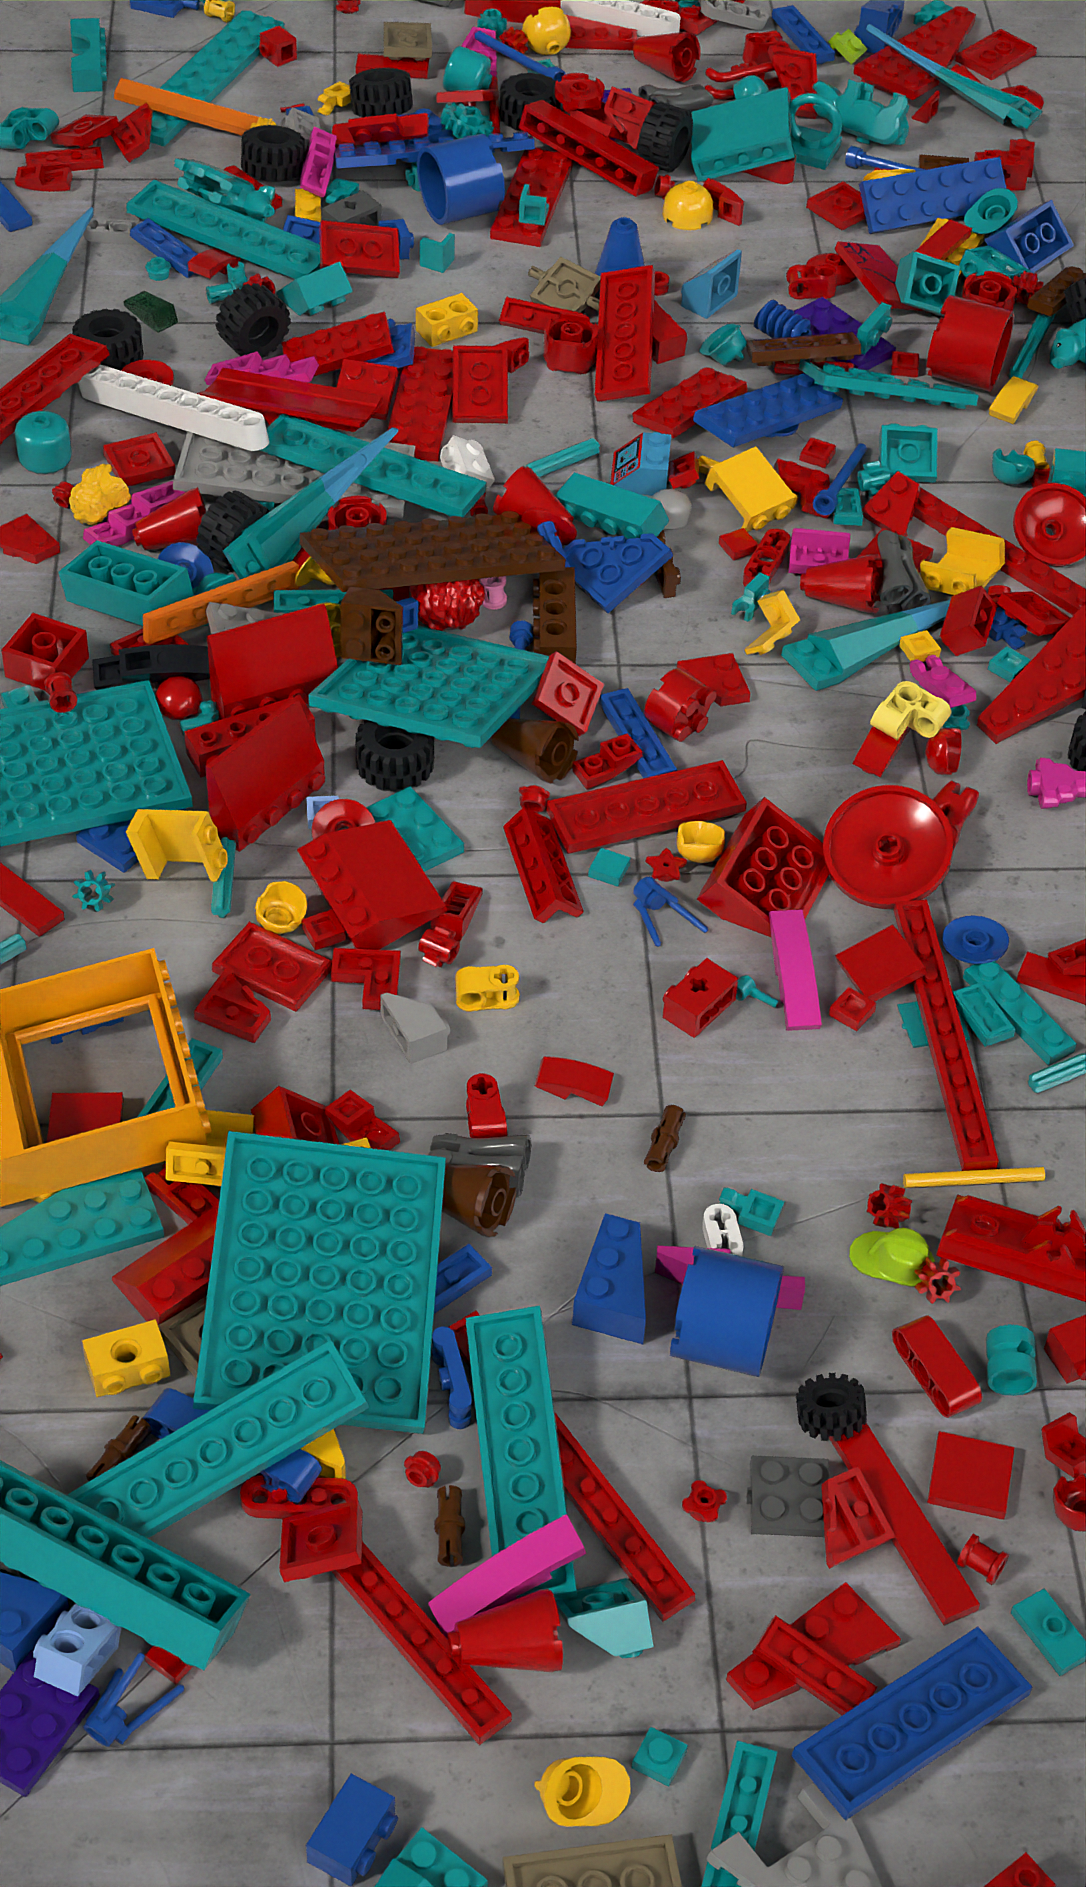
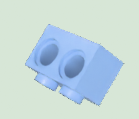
M75 1603L69 1611L61 1613L55 1627L48 1635L43 1634L39 1638L33 1652V1657L37 1659L34 1677L78 1696L118 1649L121 1627L115 1626L109 1619Z

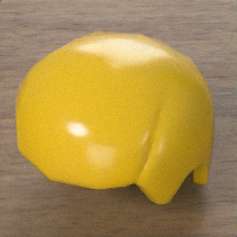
M704 821L682 823L679 825L676 840L678 852L691 862L702 864L714 861L724 850L725 831L716 824Z
M287 881L268 884L256 902L255 916L257 921L266 930L279 935L295 931L302 923L301 919H304L307 911L306 894L298 885Z

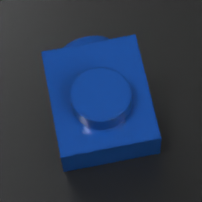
M404 219L379 221L378 226L398 228L399 260L409 259L410 248L414 247V236L412 232H409Z

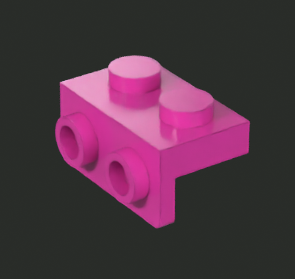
M794 528L790 545L789 573L802 574L806 573L808 567L847 560L851 534Z

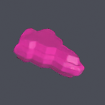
M1040 757L1036 760V770H1029L1028 795L1038 796L1041 809L1058 807L1059 804L1073 802L1076 797L1085 798L1086 771H1074L1067 764L1054 763L1050 758Z

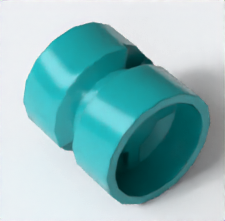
M1011 1324L1001 1325L989 1331L986 1336V1355L988 1358L987 1379L990 1389L996 1393L1010 1396L1023 1395L1032 1391L1037 1385V1366L1034 1360L1036 1348L1033 1332L1026 1327Z

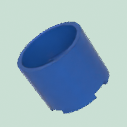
M477 134L425 146L420 149L417 159L420 192L429 215L437 224H447L499 211V202L504 201L505 197L503 170L501 163H496L495 157L491 152L493 143L486 135Z
M694 1246L692 1253L694 1263L693 1265L688 1264L675 1318L676 1337L679 1339L672 1338L670 1356L759 1377L774 1321L784 1266Z

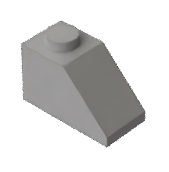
M390 993L380 995L381 1018L410 1064L447 1051V1036L450 1035V1027L446 1018L439 1016L433 1005Z

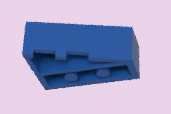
M870 0L861 7L859 25L856 26L854 35L868 49L866 52L875 54L888 46L865 30L868 24L893 38L902 22L904 0Z
M604 1214L574 1298L573 1326L643 1345L646 1311L640 1222Z
M0 1572V1663L12 1672H15L31 1650L34 1651L39 1638L43 1634L48 1635L53 1630L61 1613L70 1610L68 1598L53 1589L43 1587L38 1582Z

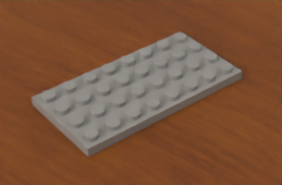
M188 431L174 475L173 490L187 492L198 487L200 493L211 494L216 497L223 496L229 491H239L253 500L280 504L317 480L324 473L304 465L294 464L292 461L277 456L268 455L260 450H246ZM361 439V440H364V441H367V442H372V441H373V440ZM388 442L385 448L415 457L414 445ZM352 483L340 497V499L348 496L372 498V503L378 506L381 503L385 507L387 518L403 519L406 500H399L386 493L373 491L368 487ZM339 500L335 503L333 508L339 505Z

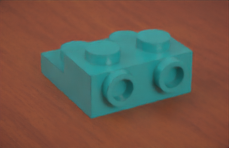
M990 245L966 250L959 264L960 271H962L965 278L973 273H976V276L984 275V271H994L1008 276L1013 281L1014 276L1020 277L1024 271L1030 272L1029 269Z
M896 423L882 425L879 434L880 467H888L890 478L899 471L915 482L935 483L937 479L938 428H931L926 425H918L916 427L901 426Z

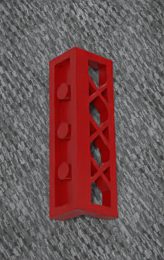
M523 807L503 826L533 917L535 920L545 923L554 913L561 910L578 918L584 911L552 821L541 814Z

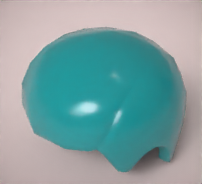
M749 75L734 84L733 92L736 100L769 92V89L761 78Z
M1000 448L992 453L993 474L1004 484L1015 485L1026 482L1035 473L1034 460L1027 455L1017 454L1015 450H1012L1008 455H1003Z

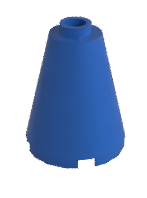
M621 217L611 223L595 274L599 276L604 272L645 266L637 224L630 218Z

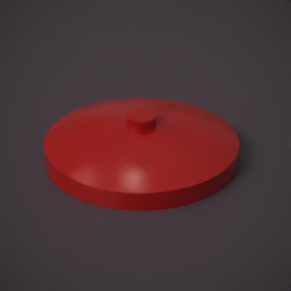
M898 785L875 786L849 797L831 816L823 838L826 868L835 885L852 900L865 906L879 909H894L895 901L923 900L929 896L946 877L953 858L952 830L942 809L925 794L912 788Z

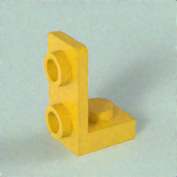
M784 589L766 594L757 601L771 627L744 649L747 655L756 652L759 655H763L771 651L775 647L774 642L790 635L793 632L791 628L800 621Z

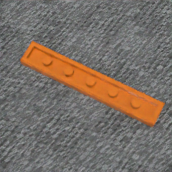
M120 78L114 91L115 100L139 107L147 102L153 111L241 136L246 130H250L252 123L257 124L259 117L125 78Z
M290 561L143 614V640L150 645L209 623L206 614L209 602L251 608L273 600L274 590H298V586L295 584V577L299 571V565L294 561Z

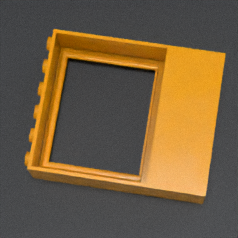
M154 948L0 989V1207L166 1161V1148L169 1141L208 1146L206 1134L212 1133L207 1112H205L206 1109L200 1086L197 1085L199 1083L193 1060H185L191 1058L185 1032L178 1034L184 1031L178 1007L171 1008L177 1005L172 983H164V981L170 980L165 960L158 961ZM150 1010L175 1107L44 1144L22 1044Z

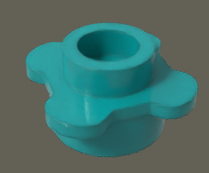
M960 705L951 708V716L942 727L961 730L968 729L970 722L967 721V717L970 715V711L967 706Z

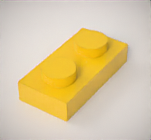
M295 189V216L320 222L321 197L304 189Z

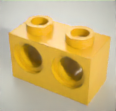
M463 293L417 307L416 331L431 347L478 332V309Z

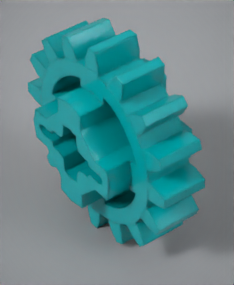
M455 103L451 105L446 104L440 116V119H442L441 124L446 125L445 129L452 130V134L459 139L464 138L463 136L484 134L488 137L494 129L492 126L493 122L488 120V116L481 115V110L474 106H464L462 103L459 105Z

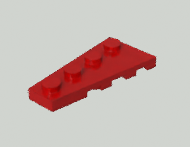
M846 1582L790 1624L847 1666L850 1664L856 1666L869 1660L871 1655L882 1650L888 1652L899 1647L901 1638ZM754 1653L730 1670L726 1677V1681L752 1710L800 1690V1686Z

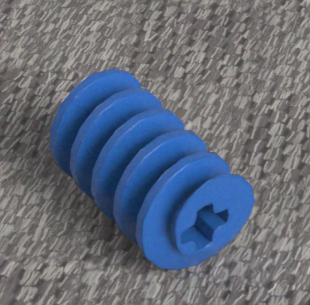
M774 299L766 303L757 313L754 320V327L771 338L812 335L810 330L811 324L807 318L802 319V316L794 314L793 310H786V306L783 304L778 305V302Z

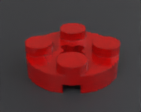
M569 73L563 75L560 82L556 81L555 97L563 104V109L567 111L588 108L596 110L601 107L605 86L600 79L596 78V81L589 79L588 74Z

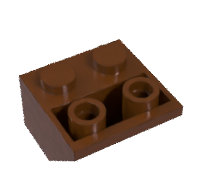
M349 587L341 601V658L401 665L403 607L380 590Z

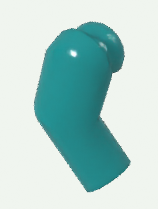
M213 700L201 702V713L197 717L181 720L180 728L182 735L184 736V731L215 722L219 717V710H216V702Z

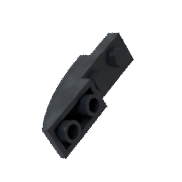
M139 646L119 649V655L92 659L94 688L96 690L147 680L150 683L157 682L160 685L169 677L185 676L194 680V682L210 679L208 646Z

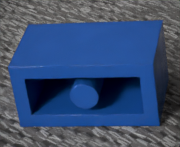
M351 1773L306 1844L307 1863L352 1887L359 1874L365 1876L370 1870L376 1857L374 1849L380 1839L387 1840L396 1826L398 1816L395 1815V1797Z

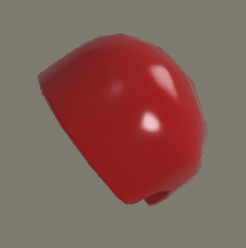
M185 676L169 677L159 685L155 695L161 714L171 720L184 719L189 715H197L200 704L203 702L199 686L194 680Z
M941 728L934 737L929 738L925 750L927 763L936 774L952 775V773L958 771L962 747L960 729Z
M1080 1474L1074 1480L1066 1481V1478L1062 1476L1058 1479L1053 1489V1504L1056 1516L1067 1528L1086 1532V1477Z

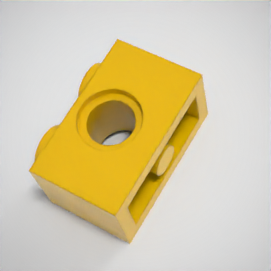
M156 1319L82 1340L85 1362L96 1397L116 1395L125 1389L142 1384H154L163 1378L170 1377L168 1354ZM126 1360H133V1361L128 1362V1363H123V1361H126Z

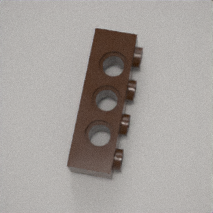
M565 567V570L539 573V579H533V596L538 597L533 598V616H539V618L533 619V636H539V639H534L533 652L550 656L557 651L576 664L575 567Z

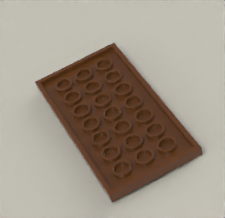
M505 511L502 515L477 514L475 517L469 518L451 516L447 520L426 518L421 520V522L414 523L396 521L391 525L371 523L366 527L358 528L341 526L336 530L315 528L311 532L300 533V545L342 592H347L349 587L381 589L565 570L566 561L531 525L522 522V517H519V514L513 511Z

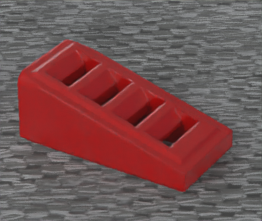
M454 881L451 882L441 898L448 911L431 920V929L435 930V927L438 925L456 931L453 939L460 942L481 899L483 888Z

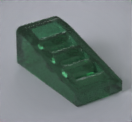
M142 291L123 301L124 306L156 332H161L178 322L174 304L149 292Z

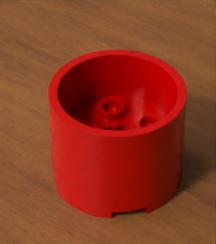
M949 295L941 309V314H944V317L940 318L931 339L926 365L927 368L931 369L927 375L991 392L998 380L1008 350L1014 324V311Z

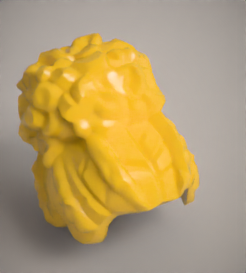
M101 464L93 468H87L81 474L82 481L71 490V496L69 497L72 513H74L75 520L81 524L87 523L92 526L102 522L108 515V511L128 505L132 498L129 488L122 478L110 475L113 468L110 464Z

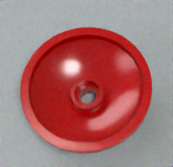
M1045 483L1029 490L1017 504L1013 517L1015 536L1022 549L1027 554L1049 566H1068L1086 556V497L1078 490L1060 483ZM1046 528L1051 529L1053 535H1049L1046 532Z

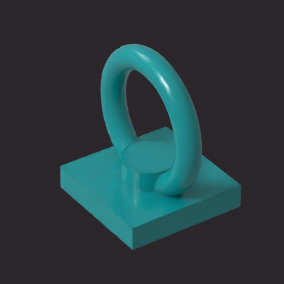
M815 93L802 94L790 102L791 140L795 150L796 163L825 170L841 146L842 118L837 107L826 97ZM809 103L823 107L829 113L832 120L830 133L797 125L795 121L797 109Z

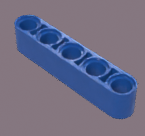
M166 1388L144 1415L143 1419L151 1426V1434L159 1439H163L210 1410L193 1409L194 1398L177 1390ZM298 1449L255 1476L263 1475L265 1477L266 1483L261 1485V1487L271 1492L273 1489L276 1491L278 1488L286 1489L287 1500L298 1503L303 1499L322 1472V1467L315 1457L302 1449Z

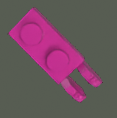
M936 655L926 658L928 671L922 661L918 659L910 661V673L919 682V685L932 695L945 700L950 708L976 701V690L949 668L943 666L941 659L936 657Z

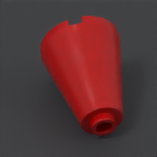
M689 32L642 36L633 45V53L637 61L678 82H686L692 78L697 68H694L695 62L700 60L701 56L698 38Z
M524 466L520 467L508 478L503 485L507 490L503 497L497 495L493 505V512L496 515H502L505 511H513L518 513L519 517H522L523 513L530 508L549 509L566 517L573 524V516L528 466L526 468Z
M198 487L188 490L136 521V528L132 529L136 545H143L144 550L165 549L171 544L180 542L198 546L196 542L197 535L199 534L198 527L202 522L203 515L207 512Z
M871 554L808 567L806 573L801 574L800 589L805 591L806 597L869 614H876L879 608H874L875 601H881L877 591L883 575V567H877L876 560H881L879 554Z
M540 1589L455 1622V1631L448 1632L451 1657L458 1656L461 1665L552 1673L554 1671H561L563 1666L562 1640H558L557 1626H560V1619L553 1592L549 1589Z

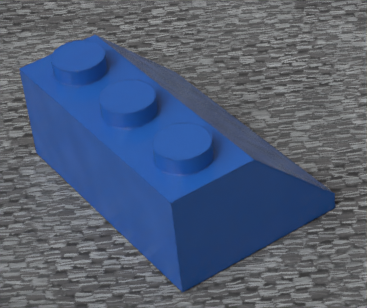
M1052 200L1028 210L984 239L987 246L990 245L1029 269L1030 273L1036 272L1074 246Z

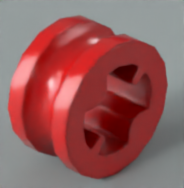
M655 271V296L664 295L669 290L670 278L661 271Z

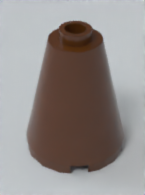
M509 718L491 736L492 744L540 780L550 784L554 783L553 780L564 779L572 769V762L577 758L578 751L574 750V740L579 741L578 733L574 726L566 722Z
M445 1164L442 1212L482 1236L495 1237L498 1233L494 1232L498 1225H506L514 1208L517 1187H509L510 1176L515 1177V1173L510 1167L502 1165Z

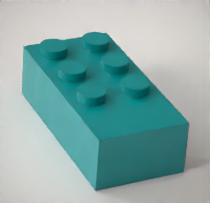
M98 540L58 572L68 602L143 626V614L194 596L187 568Z

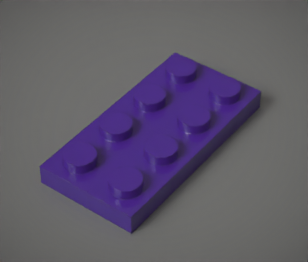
M824 297L794 311V314H800L802 319L807 318L810 321L812 335L854 332L857 337L858 329L862 325V323ZM880 337L877 345L872 346L865 355H854V358L849 360H840L838 356L831 358L836 362H851L854 364V368L869 370L892 358V353L896 351V347Z

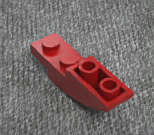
M872 726L853 761V765L860 767L868 774L881 777L900 750L903 740L911 728L907 726L901 737L896 740Z

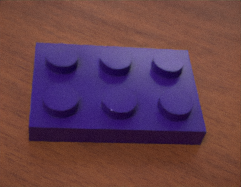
M33 1650L29 1652L0 1690V1783L25 1798L100 1697L99 1688L90 1683L78 1696H75L35 1678L34 1673L37 1659L33 1657Z

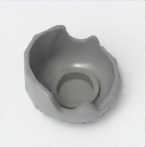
M662 489L651 497L661 501L670 520L664 529H678L687 525L692 506L685 493L677 489Z

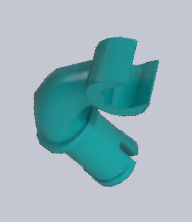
M238 261V268L236 269L230 267L229 263L227 264V283L206 287V295L210 304L225 300L237 288L242 289L243 283L248 281L245 275V266L242 262Z

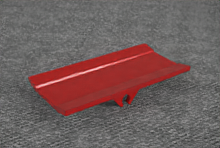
M222 368L217 379L205 391L197 393L259 412L264 416L269 425L281 414H286L323 427L355 432L359 428L364 427L382 402V395Z
M957 1194L936 1256L1086 1302V1230L1075 1210L1070 1212L1069 1217L1071 1220L1062 1224L1057 1217L1061 1214V1206L1036 1216L970 1195L961 1196Z

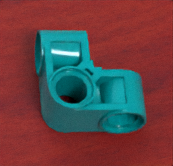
M20 107L11 111L8 117L0 124V149H23L30 140H45L59 125V117L50 108Z

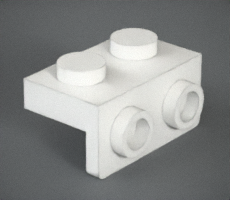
M453 435L448 444L442 448L440 460L444 468L487 482L486 488H490L495 479L484 454L483 447L477 441H468Z

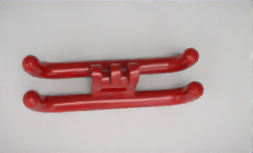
M750 61L748 64L742 63L739 66H731V71L724 73L717 72L710 67L705 72L708 78L716 82L739 81L746 76L754 75L761 78L768 86V89L781 86L778 76L764 80L765 73L775 71L772 61L762 64ZM711 85L704 87L705 90L711 93L714 99L724 100L735 97L734 87L725 90L715 89Z

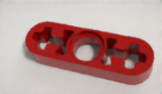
M770 529L765 533L744 568L743 585L745 587L755 578L758 572L770 576V584L789 551L790 535L788 532L782 529ZM760 558H771L774 561L766 562L760 560Z

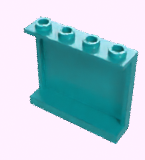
M788 87L692 111L691 161L698 182L795 158V150L791 140L790 102L792 100Z

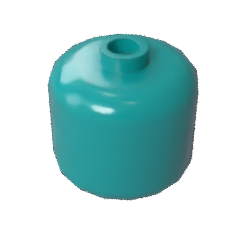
M457 46L448 60L443 76V88L446 91L488 89L492 80V75H490V58L468 48Z
M36 411L23 416L18 421L15 428L17 454L21 465L28 471L37 474L54 473L63 469L70 462L72 455L70 431L63 417L51 411Z

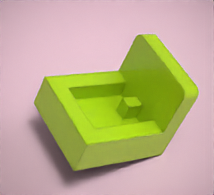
M849 28L842 34L837 32L828 41L830 47L833 50L837 49L851 65L868 50Z

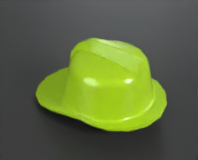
M904 1227L893 1229L890 1232L871 1231L863 1233L854 1239L849 1251V1258L853 1266L861 1273L873 1278L914 1287L921 1282L914 1271L917 1269L921 1270L926 1265L925 1259L929 1258L932 1262H935L929 1246L920 1233Z

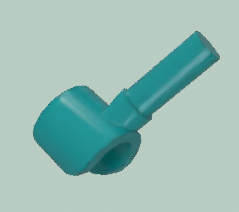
M745 975L738 979L737 1000L742 1001L750 995L774 1008L777 1006L779 1001L756 988V984L750 976Z

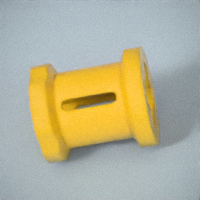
M206 0L204 13L209 17H219L223 22L228 23L234 17L235 4L232 1Z

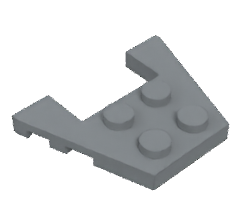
M814 1782L804 1787L797 1798L823 1828L821 1832L770 1867H766L739 1832L712 1849L706 1858L717 1870L723 1867L739 1880L736 1884L741 1887H882L852 1818L850 1817L845 1821Z

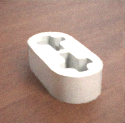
M724 1204L710 1205L704 1212L702 1224L707 1248L721 1249L722 1243H726L727 1249H731L732 1254L743 1256V1241L733 1209ZM714 1219H720L721 1223H724V1230H719L718 1223Z

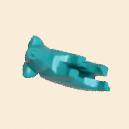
M848 79V84L843 94L837 88L822 81L813 85L812 88L817 94L826 97L837 107L842 118V131L856 135V141L870 144L871 141L886 145H903L909 132L906 114L910 107L905 95L893 92V99H891L888 106H885L879 102L872 101L874 85ZM815 104L813 106L815 112L821 118L827 119L832 123L829 113L823 107Z
M175 158L174 166L184 171V176L179 177L178 187L238 213H247L249 217L264 223L267 217L275 214L274 207L272 206L275 196V188L273 186H262L259 190H255L252 183L225 170L198 160Z
M1086 319L1076 322L1069 329L1064 328L1057 332L1050 351V365L1060 369L1072 366L1078 360L1086 364Z

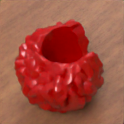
M478 579L412 585L409 588L411 597L419 601L418 619L423 624L429 626L430 629L439 631L465 629L467 625L473 623L475 618L480 615L479 609L485 599L484 586Z

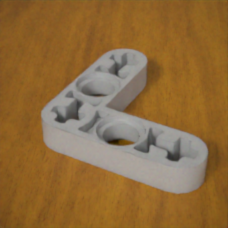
M700 0L701 11L706 17L754 30L764 29L769 17L768 13L759 7L731 0Z
M138 217L136 220L91 218L84 231V238L90 242L141 245L130 237V229L143 222L144 219Z

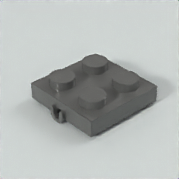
M751 1456V1487H747V1504H751V1534L825 1537L821 1484L829 1479V1459Z

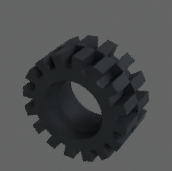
M829 1373V1378H824L820 1374L816 1375L815 1382L809 1378L805 1381L806 1386L800 1385L798 1388L799 1393H796L798 1422L804 1433L809 1431L810 1437L815 1439L820 1434L822 1441H828L829 1436H834V1441H840L841 1435L845 1434L847 1438L853 1437V1430L859 1433L862 1430V1425L866 1424L867 1410L864 1387L862 1384L858 1385V1380L855 1378L848 1381V1375L842 1374L840 1378H836L835 1373Z

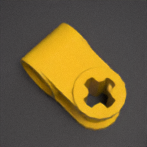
M510 965L468 966L459 969L455 974L457 1006L464 1011L471 1012L486 1009L513 1008L520 999L519 990L516 988V985L519 983L518 971ZM502 974H505L506 983H502ZM503 991L507 992L506 1000L503 999Z

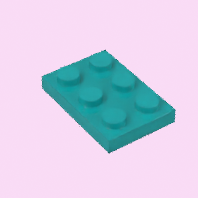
M411 786L366 807L371 812L375 823L387 820L392 821L424 872L464 853V842Z

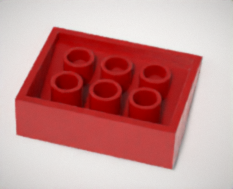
M324 603L207 635L211 699L216 702V710H219L220 720L300 695L304 702L309 704V694L338 668L327 609Z
M295 697L206 765L210 817L213 824L217 827L220 840L223 837L234 840L238 852L242 851L249 844L254 843L262 833L271 826H275L284 815L297 808L306 797L314 791H318L325 783L324 758L301 704Z
M764 797L744 814L697 900L721 919L771 937L770 911L803 910L804 919H806L829 875L824 860L823 842Z
M391 820L328 832L297 849L309 874L329 907L335 913L355 949L380 950L448 911L447 906Z

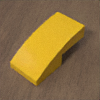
M1013 376L989 408V415L1014 424L1022 409L1028 407L1038 389V385Z

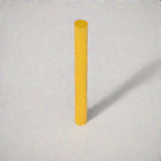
M1044 1167L910 1173L903 1175L904 1188L1044 1181L1045 1169Z

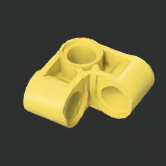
M903 681L897 684L886 700L881 702L872 716L870 725L896 740L901 737L907 726L921 736L931 738L938 733L951 716V708L945 700L932 695L917 684Z

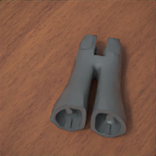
M648 84L641 86L638 93L639 97L654 103L664 102L688 111L707 108L714 101L711 93L705 90L701 84L676 89L658 88Z
M881 531L878 535V548L882 560L883 575L877 591L881 602L884 605L900 603L903 611L929 605L931 597L921 575L915 567L911 541L907 537L897 535V533L892 531Z
M445 1133L433 1137L430 1146L431 1152L428 1155L446 1157L445 1164L502 1165L510 1167L515 1173V1177L510 1176L509 1188L517 1187L516 1198H519L523 1191L525 1170L530 1162L532 1143L530 1135L468 1138L458 1136L457 1134Z

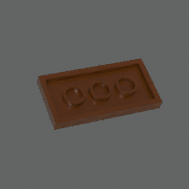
M854 332L746 340L747 353L752 363H756L757 366H770L773 364V361L797 364L800 362V359L810 358L812 362H823L827 360V357L836 356L840 360L853 359L854 355H861V343Z

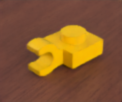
M339 81L324 89V94L318 97V101L324 103V105L318 109V112L327 116L333 111L335 105L343 107L350 103V86Z

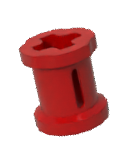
M64 672L52 673L45 679V690L50 695V706L58 713L71 711L78 701L76 693L72 690L71 677Z
M973 1534L963 1547L958 1557L957 1565L962 1568L968 1566L985 1576L986 1582L993 1585L1002 1573L1009 1554L1004 1551L998 1553L979 1541L980 1537Z

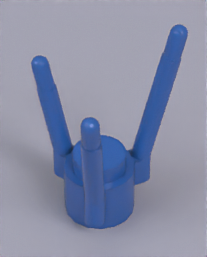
M645 877L635 885L633 893L637 900L633 905L640 912L655 946H661V941L646 910L647 908L658 910L667 903L702 932L706 933L708 931V928L700 920L678 904V899L664 889L653 877Z
M144 1653L137 1654L124 1675L123 1670L120 1668L115 1671L97 1706L86 1719L87 1722L83 1726L84 1730L94 1740L106 1747H109L114 1740L123 1744L134 1730L184 1691L183 1685L176 1686L125 1726L124 1720L127 1714L116 1704L145 1659Z

